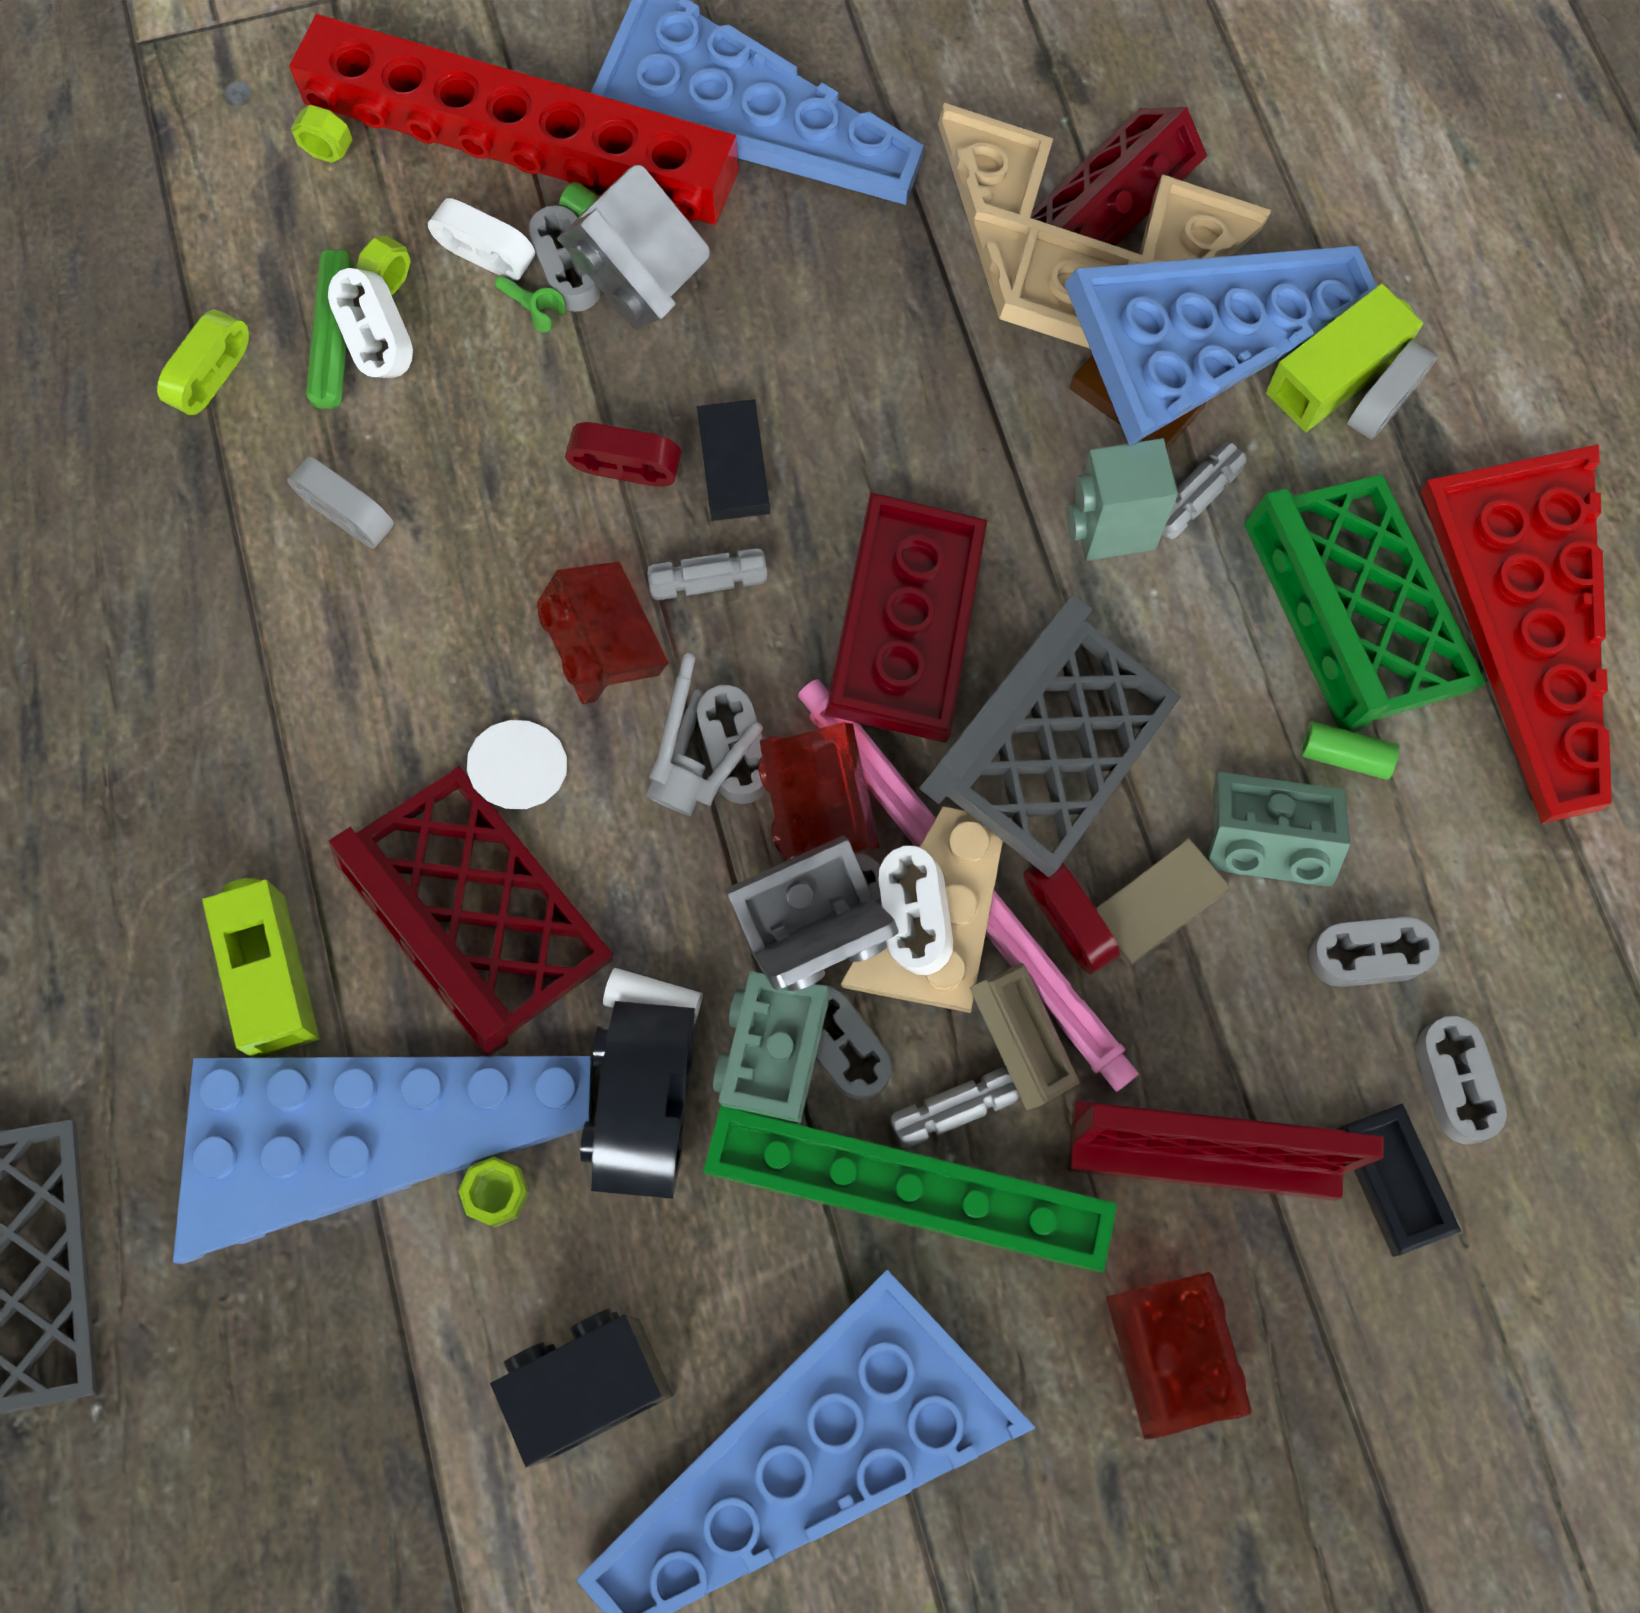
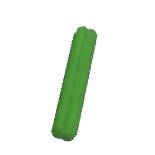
M325 249L319 259L306 387L307 399L310 400L311 406L317 409H336L342 399L347 344L331 310L328 290L332 278L340 270L346 268L354 269V263L350 259L351 255L344 249L336 251Z

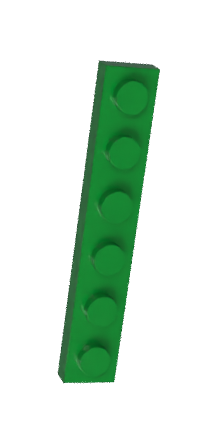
M724 1106L719 1108L703 1170L704 1175L1100 1274L1105 1271L1117 1203Z

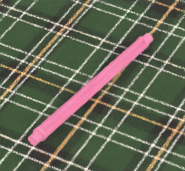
M819 679L808 683L799 692L798 697L811 712L809 715L810 720L820 728L845 761L853 767L860 776L861 781L914 846L920 847L936 817L859 723L824 715L829 691ZM994 890L986 936L1011 967L1021 963L1026 966L1044 1007L1056 1019L1059 1027L1088 1061L1095 1074L1101 1072L1113 1089L1118 1092L1139 1075L1138 1071L1123 1054L1126 1049L1121 1043L1117 1042L1087 1003L1073 990L1070 982Z

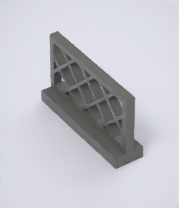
M1074 594L1049 622L919 787L921 791L938 804L946 796L949 797L1048 877L1052 876L1059 869L1181 698L1180 695L1086 622L1085 619L1093 609ZM1080 645L1084 646L1101 660L1104 676L1079 675L1074 652ZM1063 668L1065 677H1056ZM1123 689H1138L1157 704L1151 715H1129ZM1083 690H1108L1113 716L1089 717ZM1044 691H1068L1073 717L1048 718L1043 696ZM1031 709L1033 718L1024 719ZM1133 729H1140L1134 737ZM1092 730H1117L1122 755L1120 757L1098 758ZM1077 731L1083 758L1057 759L1051 732ZM1036 732L1042 760L1015 761L1010 735L1012 733ZM999 752L1001 762H990ZM1101 771H1110L1103 780ZM1086 772L1091 798L1088 801L1066 802L1060 773ZM1045 774L1051 802L1024 803L1018 775ZM1003 775L1009 804L992 805L970 787L979 776ZM1079 814L1071 824L1069 815ZM1054 816L1059 842L1052 852L1031 836L1027 817Z
M73 1120L0 1131V1149L13 1147L4 1159L0 1157V1182L9 1173L36 1193L9 1226L0 1221V1232L2 1233L0 1235V1255L13 1241L41 1261L14 1295L0 1286V1298L6 1302L5 1306L0 1310V1330L17 1310L46 1331L19 1365L0 1353V1366L11 1373L0 1387V1414L98 1395L77 1124ZM59 1139L61 1164L42 1187L14 1167L33 1143ZM62 1181L64 1202L52 1194ZM46 1200L65 1213L66 1232L47 1254L18 1234ZM67 1248L69 1270L57 1262ZM50 1269L68 1280L71 1287V1301L53 1323L23 1303ZM72 1317L74 1339L62 1331ZM55 1338L76 1353L78 1383L48 1388L28 1372ZM20 1381L34 1390L33 1392L9 1396Z

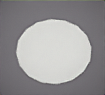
M508 720L490 726L476 737L468 752L467 773L473 788L488 802L505 809H528L545 803L559 791L567 773V756L560 740L547 728L531 721Z

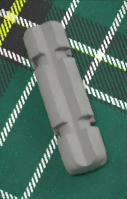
M1231 442L1221 443L1209 455L1211 459L1203 461L1177 487L1178 496L1162 533L1164 538H1176L1188 526L1187 522L1194 520L1225 489L1224 485L1231 483L1243 471L1244 465L1247 462V457L1243 451L1237 449Z
M754 548L738 551V557L729 558V553L684 559L681 560V566L672 567V562L652 564L648 567L647 575L653 599L663 600L676 598L677 591L686 590V596L733 589L734 582L739 581L743 582V587L763 584L767 581V566L763 551Z
M999 1068L983 1075L980 1078V1083L975 1084L971 1080L925 1099L923 1102L924 1106L918 1109L913 1104L895 1112L891 1116V1125L898 1142L903 1148H909L928 1140V1134L935 1131L938 1136L985 1116L987 1113L986 1109L992 1107L994 1111L1014 1104L1019 1098V1093L1007 1068Z

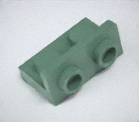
M1218 772L1213 787L1214 835L1207 854V860L1217 871L1327 887L1334 885L1350 846L1345 789Z
M749 972L746 989L738 988L731 1003L729 1025L736 1028L730 1053H721L715 1069L713 1089L714 1092L720 1093L718 1102L722 1106L801 1123L831 993L827 986L813 984L796 991H789L787 987L773 989L764 974Z

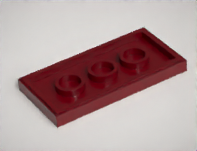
M870 493L824 715L947 743L951 735L987 526L986 519L877 493Z

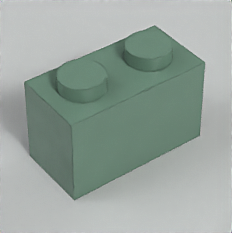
M1164 438L1136 442L1131 446L1123 444L1089 450L1083 474L1076 476L1075 502L1067 507L1069 533L1073 541L1081 540L1085 561L1156 550L1178 496Z

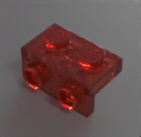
M620 561L556 570L537 601L538 618L542 628L549 633L562 660L563 673L567 681L574 686L581 703L589 704L596 702L607 685L659 676L669 662Z
M841 722L788 738L771 736L760 739L762 757L759 759L758 770L761 782L771 796L775 815L771 825L772 838L778 852L783 855L784 861H788L843 835L849 840L854 854L880 848L852 723Z
M1205 1272L1106 1297L1144 1440L1165 1437L1216 1421L1238 1419L1251 1415L1252 1408L1246 1391L1245 1375L1237 1360L1226 1321L1224 1302L1218 1293L1212 1273Z

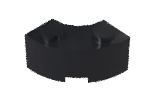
M615 1001L609 1027H597L593 1046V1066L602 1067L596 1119L595 1121H585L580 1148L581 1162L592 1163L591 1191L673 1199L682 1159L686 1102L693 1063L695 1008Z

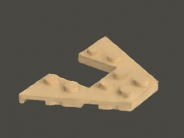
M944 103L938 126L999 319L1089 349V344L1064 285L1075 269L1232 256L1262 230L1270 215L1271 210L1162 174L1154 192L1140 253L1138 254L1030 218L1053 138Z

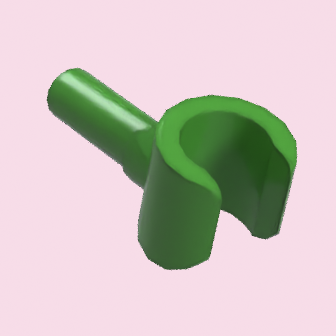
M504 275L497 277L495 287L521 303L524 308L530 311L532 325L537 331L544 333L552 330V321L546 314L540 312L542 309L551 308L559 315L565 316L563 296L555 289L542 288L533 293L522 288Z

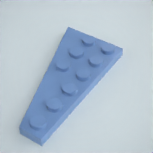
M631 0L591 93L735 134L739 159L904 205L907 204L923 161V144L873 113L865 112L860 114L839 101V92L822 82L818 87L797 75V66L729 24L718 26L702 16L699 6L690 0Z
M591 1056L193 1058L173 1263L185 1264L203 1258L205 1254L237 1243L244 1244L265 1237L267 1233L306 1220H316L410 1188L412 1184L442 1174L449 1175L467 1169L469 1166H472L471 1164L493 1156L495 1157L510 1151L517 1152L582 1130L585 1121H592L593 1058Z
M886 1270L576 1581L603 1613H673L747 1573L750 1574L796 1548L880 1508L952 1469H956L1036 1427L900 1282Z

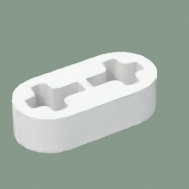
M446 198L428 222V229L432 236L447 250L499 276L504 275L510 280L517 281L520 279L535 258L536 251L533 245L521 232L461 201Z
M353 268L340 270L331 280L328 299L354 363L367 376L379 378L401 376L408 370L412 362L413 348L387 284L380 275L373 271ZM357 286H363L365 294L359 298L361 307L354 306L353 299L359 295ZM380 340L387 341L389 347L383 352L384 361H378L376 355L382 349Z
M902 846L890 852L884 858L879 868L882 907L894 918L899 929L897 935L886 940L890 955L907 971L916 975H929L939 971L946 965L953 952V936L944 875L941 867L926 850L917 846ZM912 864L922 873L927 874L926 877L916 881L918 902L914 903L911 901L909 892L901 884L897 883V880L907 876V866ZM919 917L922 928L930 936L936 937L935 942L925 945V956L920 958L911 949L905 948V943L915 940L914 918Z

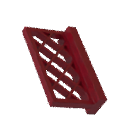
M460 766L359 832L355 833L350 826L328 841L337 868L485 1057H490L508 1044L509 1035L613 961V953L494 807L473 788L470 778ZM456 790L462 794L471 806L468 826L432 821L435 804ZM424 812L423 820L413 819ZM479 817L488 828L477 827ZM395 830L420 833L415 861L387 858L376 843ZM430 834L465 839L461 867L424 862ZM474 840L501 843L509 852L506 873L470 868ZM516 862L526 875L515 874ZM400 873L412 874L410 886ZM422 876L458 880L453 909L431 907L423 904L418 897ZM467 881L504 886L499 915L462 910ZM512 887L539 890L548 900L545 921L508 916ZM555 910L565 923L553 922ZM438 921L450 922L448 934ZM460 923L497 928L492 958L464 955L456 946ZM505 929L543 934L538 964L500 959ZM551 935L578 938L591 953L589 957L573 968L546 965ZM475 969L489 971L487 984ZM498 972L536 976L533 997L509 1013L495 995ZM544 978L557 979L542 990Z
M1075 1101L1072 1107L1068 1171L1336 1201L1343 1198V1174L1383 1159L1384 1136L1348 1133L1337 1129Z

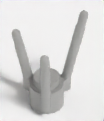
M686 653L682 658L658 756L648 777L651 779V782L645 793L646 798L687 816L692 815L697 802L709 807L711 806L720 785L763 731L761 723H753L707 780L701 778L706 767L685 755L698 720L697 706L700 698L704 695L702 690L698 689L693 692L682 720L695 664V656L692 653Z

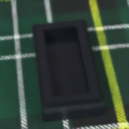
M755 399L697 406L711 521L770 514Z
M1403 1103L1337 1128V1130H1344V1132L1384 1136L1383 1159L1355 1169L1354 1172L1392 1257L1400 1256L1462 1232Z

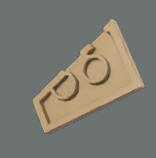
M942 807L919 848L926 850L941 867L944 875L953 936V952L948 963L932 974L916 975L903 968L890 955L887 946L885 950L874 957L853 962L841 982L842 988L971 1013L974 996L969 987L977 983L1003 840L966 811ZM914 864L908 866L907 876L899 882L909 892L912 903L918 902L916 881L927 875L922 873ZM919 917L914 918L915 940L905 943V948L911 949L918 958L925 956V945L935 942L936 937L930 936L922 928Z

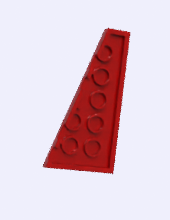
M1599 444L1429 479L1420 491L1541 824L1602 811L1612 803L1609 730L1604 727L1603 695L1608 692L1607 669H1602L1601 642L1606 638L1603 550L1597 545V517L1601 514V493L1596 492L1595 468L1600 463Z

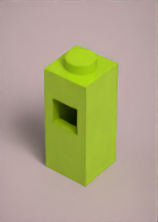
M1381 283L1281 360L1267 388L1266 394L1306 433L1385 372L1407 344L1416 338L1424 322L1415 315L1413 309L1406 301L1397 298Z
M243 878L224 885L221 889L222 893L203 898V907L236 1048L252 1058H264L320 1040L285 896L267 879Z

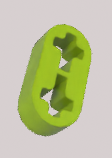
M212 309L206 312L163 368L157 385L159 399L187 415L200 413L209 404L243 357L249 342L248 326L243 321L219 309Z

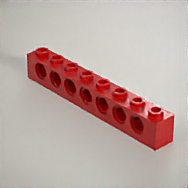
M316 14L289 64L299 93L306 105L318 106L331 110L333 113L360 120L372 128L380 129L384 127L408 134L423 143H438L459 149L477 159L489 158L513 165L528 174L540 173L567 181L569 184L578 182L588 189L605 192L626 170L632 166L640 165L648 171L688 221L699 220L716 225L739 172L737 138L735 134L320 14Z

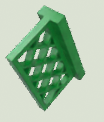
M1383 474L1291 496L1288 488L1267 493L1245 521L1246 531L1338 728L1352 732L1360 731L1374 720L1471 693L1486 684ZM1370 496L1379 515L1377 525L1349 512L1348 508L1351 501ZM1311 511L1332 522L1325 539L1307 529L1300 515L1301 512ZM1341 527L1370 541L1363 558L1334 544ZM1379 546L1399 555L1405 567L1402 577L1373 563ZM1328 559L1357 573L1350 591L1332 582L1325 567ZM1366 579L1395 592L1389 610L1360 597ZM1405 598L1425 608L1430 618L1427 630L1399 616ZM1353 612L1382 626L1376 644L1358 636L1351 622ZM1392 631L1421 645L1414 664L1385 650ZM1433 651L1449 659L1459 679L1446 681L1425 670L1431 652ZM1379 665L1408 679L1403 695L1388 699L1376 674ZM1419 685L1424 687V689L1417 690Z

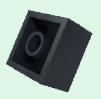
M606 1309L572 1326L570 1330L575 1340L557 1349L554 1344L545 1346L544 1342L504 1361L508 1374L491 1382L490 1385L526 1468L548 1462L674 1396L638 1318L626 1314L619 1316L617 1311L611 1313L610 1309Z

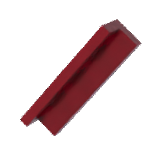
M1139 108L1032 210L1030 218L1116 246L1149 214L1154 192L1162 174L1183 181L1207 157L1188 108Z

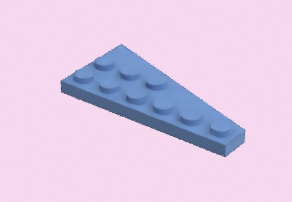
M1359 246L1075 269L1064 283L1129 446L1296 350L1377 287Z

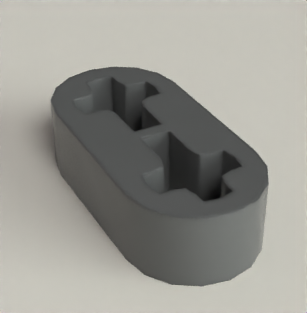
M827 986L831 992L827 1008L834 1005L838 1009L833 1015V1023L841 1037L834 1041L827 1031L822 1028L815 1060L834 1086L845 1097L855 1101H869L879 1096L887 1087L892 1071L891 1058L886 1048L848 999L836 988ZM849 1045L861 1060H866L871 1056L877 1060L878 1063L873 1068V1076L876 1080L874 1083L867 1085L861 1078L850 1083L845 1078L850 1071V1063L841 1051L843 1048Z

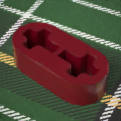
M582 422L577 423L572 428L565 458L574 468L588 474L649 486L664 487L670 486L675 482L682 451L674 441L664 436L599 423Z
M1064 863L1050 877L1046 876L1035 866L1023 872L1026 886L1036 904L1072 957L1085 972L1093 974L1120 957L1118 944L1113 934Z

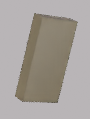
M1189 838L1098 906L1096 910L1118 944L1120 959L1129 968L1224 896L1231 887Z
M1023 963L969 987L1027 1111L1046 1104L1080 1084Z

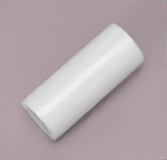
M614 968L606 985L603 1005L614 1008L615 1001L695 1008V1025L703 993Z

